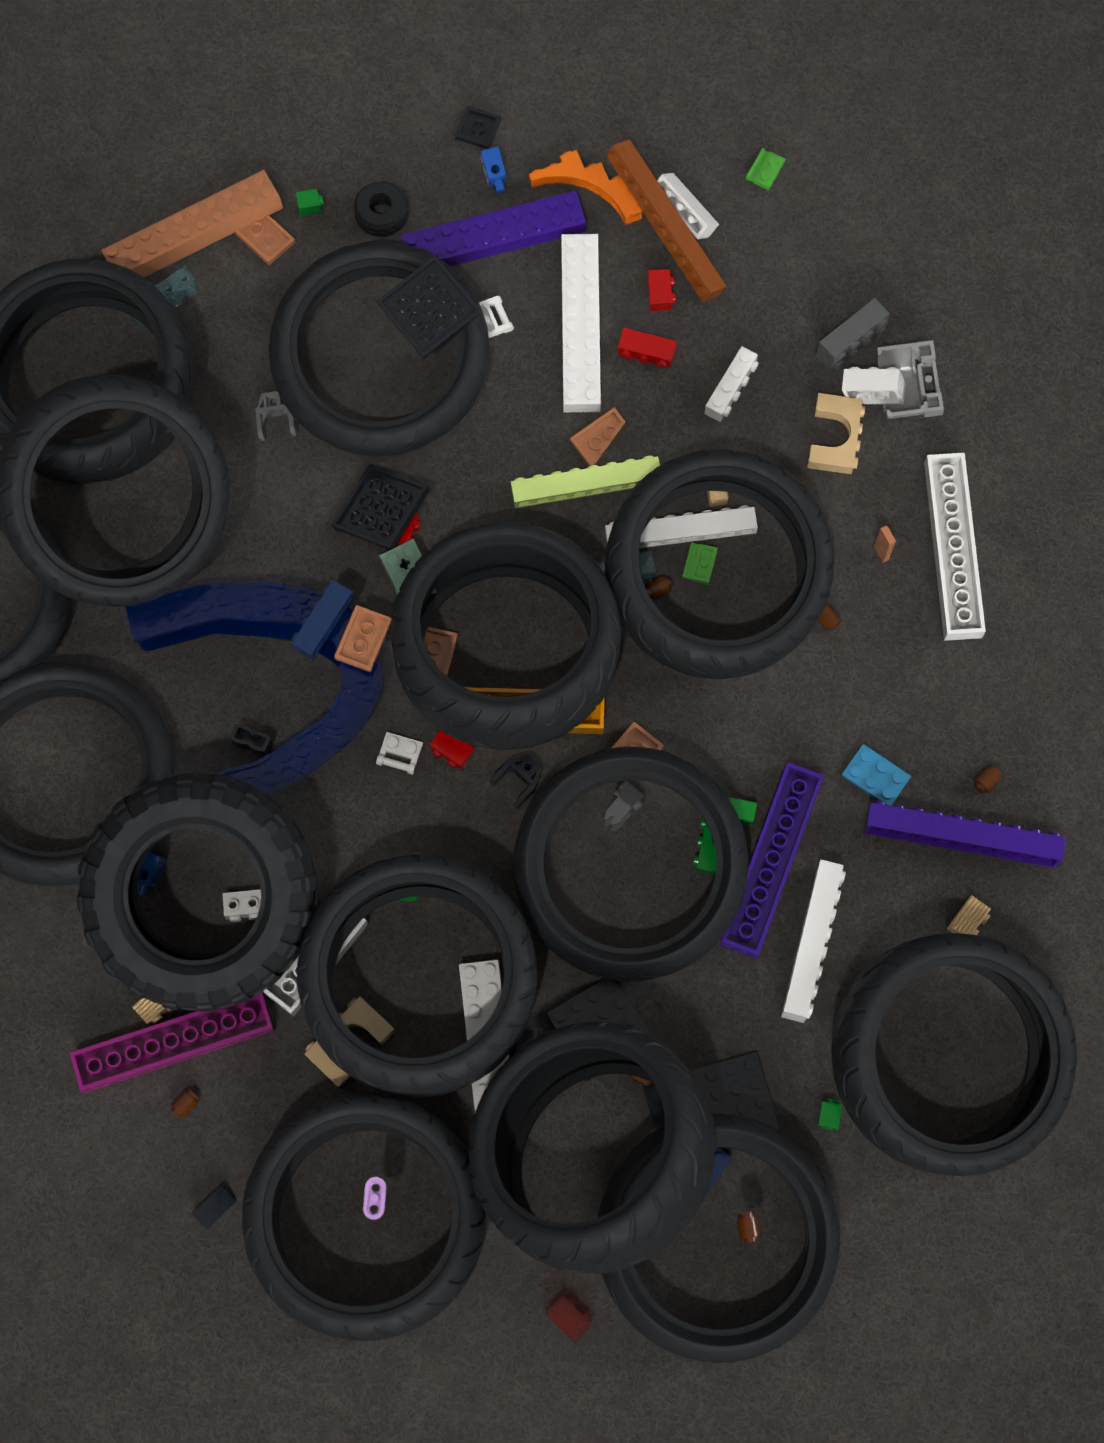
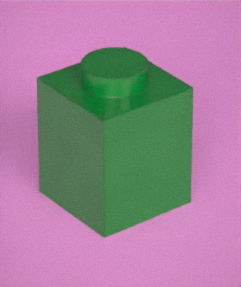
M317 189L296 192L300 217L322 213L321 206H324L323 197L318 195Z
M826 1099L825 1102L822 1101L820 1103L818 1128L835 1131L839 1129L842 1105L837 1104L838 1101Z

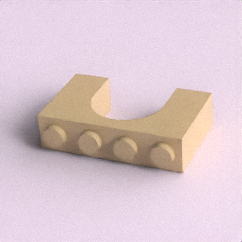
M818 393L814 417L834 419L841 422L848 430L849 439L838 447L811 444L807 468L852 474L853 469H857L858 458L855 457L856 451L859 452L861 443L857 439L858 434L862 433L863 423H860V417H864L865 406H862L863 399Z
M361 997L352 999L347 1005L348 1009L344 1013H339L342 1022L347 1028L359 1027L364 1029L381 1046L395 1032V1029ZM312 1041L305 1050L307 1052L304 1055L341 1089L351 1077L327 1056L317 1041Z

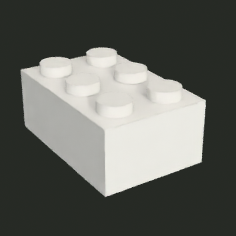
M851 367L850 369H844L842 391L845 397L863 399L862 404L904 405L906 383L900 369L888 367L887 369L876 367L868 369Z

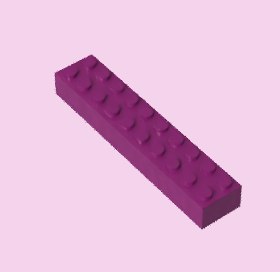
M261 992L244 1003L219 1008L215 1011H196L71 1052L70 1057L79 1089L82 1093L86 1094L274 1032L275 1029L264 993Z

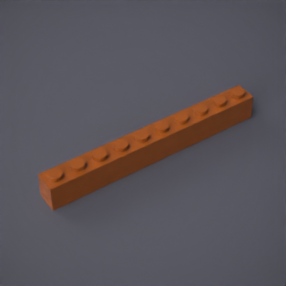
M630 139L613 145L606 155L609 162L623 180L638 206L657 232V235L661 238L667 250L686 276V279L694 288L696 294L702 302L718 297L727 286Z

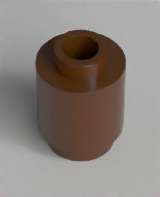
M661 575L647 582L644 587L650 599L656 600L670 593L673 586L668 577L665 578Z
M826 604L818 622L825 629L833 631L841 623L839 615Z
M990 764L974 779V787L981 793H989L1000 781L1001 771L996 766Z
M188 1089L186 1092L183 1091L171 1103L172 1109L170 1111L178 1119L181 1116L185 1119L198 1105L197 1102L200 1099L194 1092Z
M754 1212L738 1214L737 1225L740 1240H745V1244L757 1242V1238L761 1237L757 1216L754 1215Z

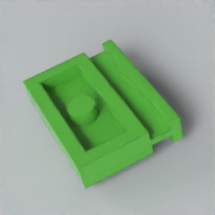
M762 148L749 170L746 180H750L754 184L769 190L786 159L770 151L767 152Z
M691 542L682 579H689L709 585L718 548Z

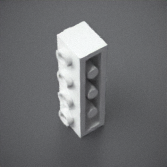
M674 173L662 174L657 181L691 233L697 239L708 238L718 227V222Z
M743 346L740 348L707 402L704 414L719 422L722 421L724 416L727 417L732 409L730 407L733 401L736 402L741 394L739 392L742 386L745 387L750 379L748 376L751 371L754 373L759 364L757 362L758 354Z
M261 889L223 893L224 917L230 922H240L241 918L256 920L261 902Z

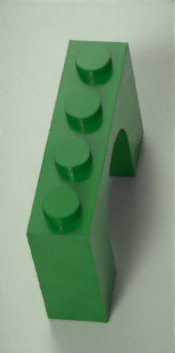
M728 797L738 814L740 822L753 825L757 803ZM702 818L700 829H704L703 837L699 836L697 847L700 848V853L695 855L693 866L697 867L696 872L715 876L716 850L712 842L710 830Z

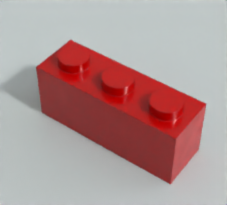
M623 328L617 354L625 359H638L639 362L644 364L650 362L656 364L659 368H671L677 341Z

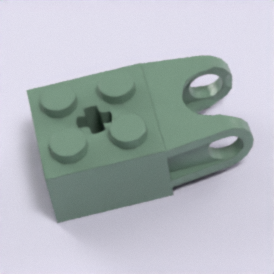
M414 539L377 556L397 594L400 592L399 588L411 568L415 567V562L422 556ZM402 559L408 562L406 570L404 567L400 568L399 566L402 563Z

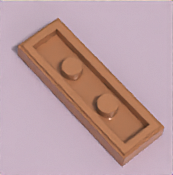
M888 526L880 528L874 545L883 563L889 560L896 542Z

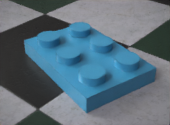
M864 744L841 775L876 800L885 802L888 806L893 804L911 778L908 773Z

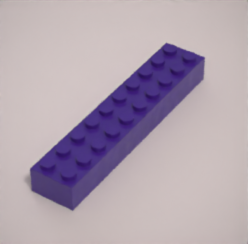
M572 191L400 236L402 244L423 249L435 255L449 266H454L562 238V234L586 232V221L577 191Z
M787 762L748 868L747 885L742 904L736 918L723 936L720 946L754 959L758 958L824 775Z
M882 801L871 803L866 812L864 834L1056 868L1063 861L1066 837H1061L1059 833L1050 832L1049 834H1044L1038 829L1027 831L1015 825L1005 827L999 822L988 824L976 818L966 820L960 815L949 817L937 811L927 813L921 808L910 810L905 809L903 805L888 806Z

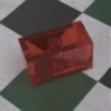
M562 1295L546 1312V1315L576 1343L592 1326L590 1323L592 1318L584 1310L580 1313L575 1308L577 1303L571 1297L565 1298Z

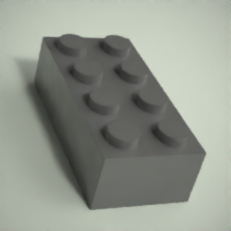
M874 298L819 342L816 357L830 372L835 368L836 370L840 369L846 359L855 357L861 347L866 348L876 335L880 337L886 331L890 313Z

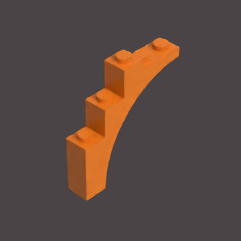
M577 150L563 153L560 156V163H553L544 169H536L529 174L531 188L559 183L579 186L600 195L609 202L619 213L625 225L642 219V209L638 206L623 180L619 176L609 180L602 162L592 163L584 168Z

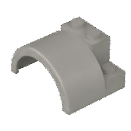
M933 340L879 347L877 349L878 368L887 369L888 367L900 369L906 383L904 405L882 404L887 419L924 415V417L943 415L944 407L937 375ZM915 359H917V360L919 361V363H920V364L917 365V369H916Z

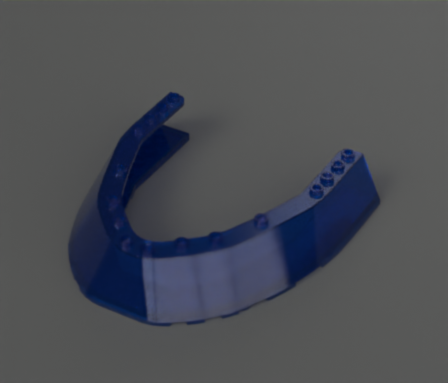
M223 582L175 591L152 601L125 607L134 642H138L140 648L144 651H153L214 634L254 636L291 641L293 635L301 630L304 618L312 613V607L316 600H320L323 594L314 589L309 590L271 582L226 584ZM347 607L318 654L333 662L342 674L341 688L325 717L258 761L214 773L245 780L271 795L296 783L321 767L357 736L370 718L379 700L383 687V671L379 656H377L371 672L334 658L353 610Z

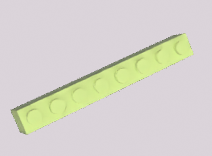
M646 456L640 460L628 459L622 463L610 462L604 466L592 465L587 469L580 470L579 468L569 470V472L562 473L561 471L551 473V475L545 476L538 474L528 479L523 477L516 478L514 481H511L515 508L632 489L648 473L660 466L659 458Z

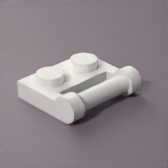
M500 296L479 302L488 327L489 338L514 329L501 304L502 299ZM491 306H495L503 325L498 326L490 308Z
M386 732L376 764L407 771V774L413 775L423 742ZM386 753L410 759L411 762L407 764L386 758L385 756Z

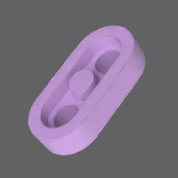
M379 1177L370 1178L365 1185L363 1211L366 1217L372 1220L381 1218L385 1211L387 1187L384 1180ZM375 1184H378L380 1186V1190L378 1192H374L372 1190V1187ZM373 1205L378 1207L376 1213H372L370 1210Z

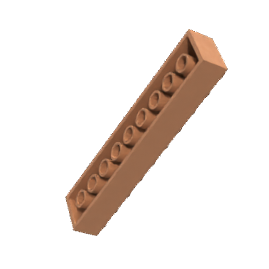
M262 170L101 251L106 262L118 264L142 277H146L235 233L234 230H241L251 225V223L283 209V205L265 170Z

